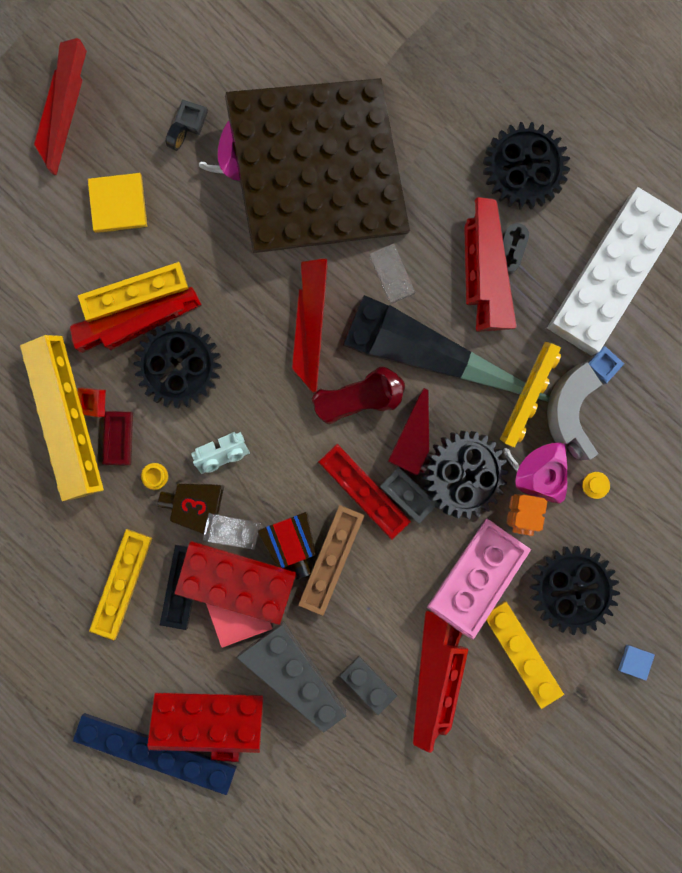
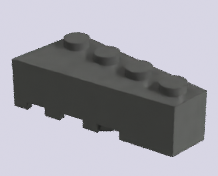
M284 621L241 651L237 656L242 663L323 733L346 717V708Z

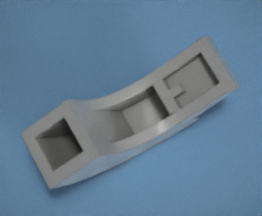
M588 362L576 365L558 380L551 392L547 408L548 426L555 443H568L569 452L579 461L591 460L598 455V452L583 431L579 420V411L583 400L602 385Z

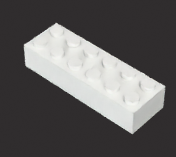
M637 187L627 198L547 329L590 356L600 352L680 223L682 214Z

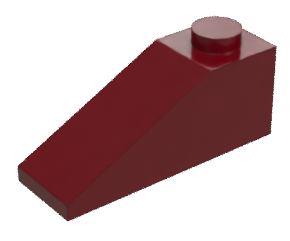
M425 388L422 389L387 461L415 476L419 472L424 473L426 471L423 464L430 463V459L426 456L430 451L429 390Z

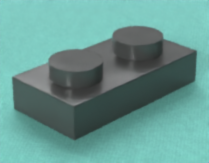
M399 467L380 486L418 524L435 508L436 502L429 500V495Z
M360 656L340 674V677L377 715L397 697V694Z

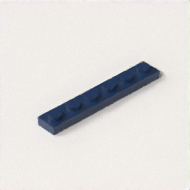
M86 713L81 716L73 742L227 795L237 766L220 760H211V757L195 751L149 750L147 747L149 735Z

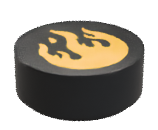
M179 122L173 123L166 136V146L175 151L179 150L185 140L187 126Z

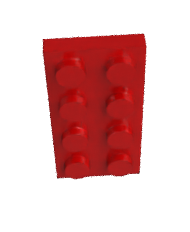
M190 541L175 594L280 625L296 572Z
M155 693L147 747L149 750L260 753L263 696Z

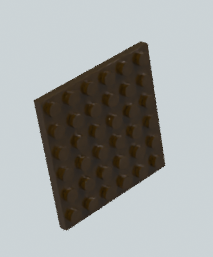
M381 78L226 92V106L253 253L404 235L410 232Z

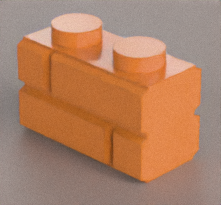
M514 494L510 497L509 508L511 511L508 512L506 524L513 527L512 532L534 536V531L540 532L543 530L545 517L542 514L546 513L547 500L535 496Z

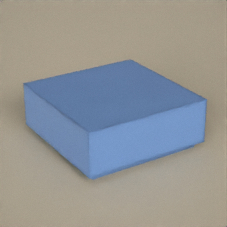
M605 346L588 362L598 379L604 384L608 383L625 364Z
M626 645L618 670L647 680L655 655Z

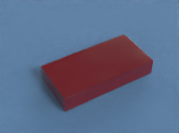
M105 411L103 465H131L133 412Z

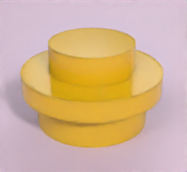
M159 463L148 464L141 473L142 483L152 490L161 489L168 481L167 469Z
M592 472L585 476L582 488L588 497L600 499L609 492L610 482L603 473Z

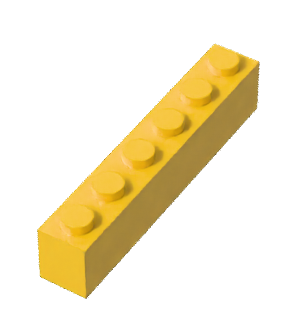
M44 335L20 345L61 500L78 499L103 491L104 488L63 337Z

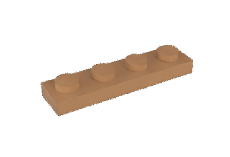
M339 505L298 606L322 616L324 615L364 518L363 514Z

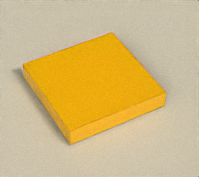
M141 173L88 179L92 225L95 233L147 227Z

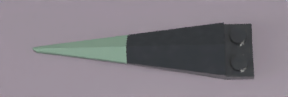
M365 295L362 297L343 344L368 356L461 378L521 394L525 386V382L393 306L386 305ZM540 393L538 397L539 400L547 402L550 398L544 393Z

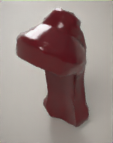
M378 367L370 372L364 380L346 385L338 390L319 389L311 400L316 415L324 423L333 424L341 418L366 409L377 411L396 409L402 401L405 383L402 378L398 377L389 368Z

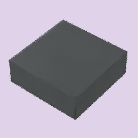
M182 99L174 123L179 122L187 126V131L200 135L208 109L207 107Z

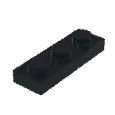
M175 545L160 626L181 630L188 629L193 599L175 594L188 546Z

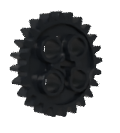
M523 122L519 123L517 130L512 125H509L507 133L501 130L498 134L499 139L493 137L490 143L492 147H487L485 153L490 157H485L483 164L489 167L484 169L483 175H491V177L487 179L486 185L494 184L495 186L491 193L500 192V202L507 197L509 199V207L515 201L518 202L520 210L525 203H528L530 210L533 209L535 201L542 207L545 204V198L552 201L555 197L554 193L559 194L563 189L561 185H564L568 180L564 175L568 174L570 168L564 165L569 162L570 157L562 156L567 150V146L558 147L562 138L559 137L553 140L551 137L554 130L549 131L547 134L543 133V124L538 130L534 129L533 122L530 123L528 129H525ZM531 148H540L543 155L534 154ZM513 151L516 153L517 158L510 159L506 156L505 152ZM503 167L511 168V169L505 171V170L503 169ZM535 173H543L547 181H539ZM509 177H518L521 181V184H512L509 180Z
M177 321L175 329H173L167 322L165 331H162L158 326L155 327L156 336L147 333V337L150 340L148 343L140 341L141 346L145 349L143 352H135L136 355L141 357V361L134 362L133 364L141 368V371L136 372L135 376L143 378L138 384L139 387H149L145 392L146 396L149 397L155 393L154 402L159 403L164 398L163 405L167 408L172 401L176 409L180 408L181 402L187 408H190V400L193 399L196 403L200 404L199 395L202 394L205 397H209L206 389L208 387L216 389V386L211 381L212 379H220L215 370L221 369L222 365L215 363V360L219 359L221 355L220 353H212L217 345L216 343L207 344L211 337L209 334L201 337L202 329L200 327L192 332L193 327L191 323H188L185 329H183L180 321ZM178 340L184 341L185 347L183 351L174 353L172 349L173 344ZM195 348L196 352L188 356L190 351ZM157 359H164L165 367L163 370L154 371V362ZM196 359H201L204 364L203 368L199 372H192L191 363ZM176 360L181 362L183 367L180 371L175 369L173 364ZM169 374L164 382L160 381L163 376ZM178 377L182 378L184 381L182 389L173 391L172 381Z
M461 430L459 435L451 432L450 440L445 437L441 438L443 446L433 445L436 451L435 455H426L431 460V464H423V467L429 470V474L423 475L422 478L429 480L430 483L425 485L424 489L433 491L428 496V499L436 501L434 506L438 509L443 508V513L447 515L452 513L453 517L459 519L461 515L464 518L470 519L471 513L480 517V508L489 512L488 503L497 504L498 502L494 496L496 494H504L499 487L500 485H507V482L501 479L502 475L508 474V471L501 469V466L507 461L498 458L503 451L494 449L496 442L488 441L487 435L479 436V433L471 431L469 434L468 431ZM469 450H472V459L467 462L466 455ZM448 465H450L451 473L448 477H446L445 469ZM484 472L485 480L480 484V476ZM463 487L464 496L459 499L458 492Z
M563 546L562 555L557 550H552L553 559L544 556L546 565H536L541 571L540 575H531V577L537 580V584L529 585V588L536 590L537 594L532 595L530 599L539 601L534 610H544L540 618L543 621L551 618L549 626L552 628L559 623L558 630L561 633H564L567 627L572 635H575L577 628H579L582 634H586L587 626L596 631L597 626L595 622L598 621L605 625L604 614L614 615L608 609L609 606H618V603L612 600V596L620 595V592L613 590L612 586L617 585L619 581L610 578L616 571L605 569L609 564L608 560L598 562L601 556L600 553L596 552L590 557L591 549L585 548L581 553L580 547L574 546L571 553L568 547ZM588 567L590 577L582 581L579 577L580 570ZM561 572L564 576V581L560 586H555L553 584V576ZM594 583L598 584V587L594 589L577 590L575 592L576 596L571 593L551 596V593L555 591L572 590L573 584L578 587H587ZM589 594H594L596 597L595 604L590 608L586 607V597ZM568 599L570 603L567 612L560 613L558 609L561 600Z

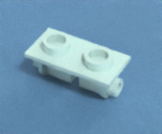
M232 432L219 438L220 448L216 449L213 441L195 448V452L191 454L194 459L193 463L201 474L213 472L219 466L239 461L245 455L250 454L241 432L237 434Z

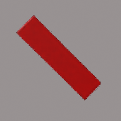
M338 444L318 461L391 540L411 522Z

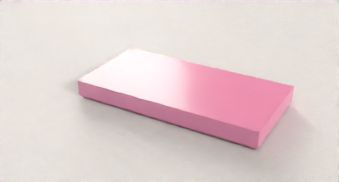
M488 518L485 519L427 608L473 640L531 549Z

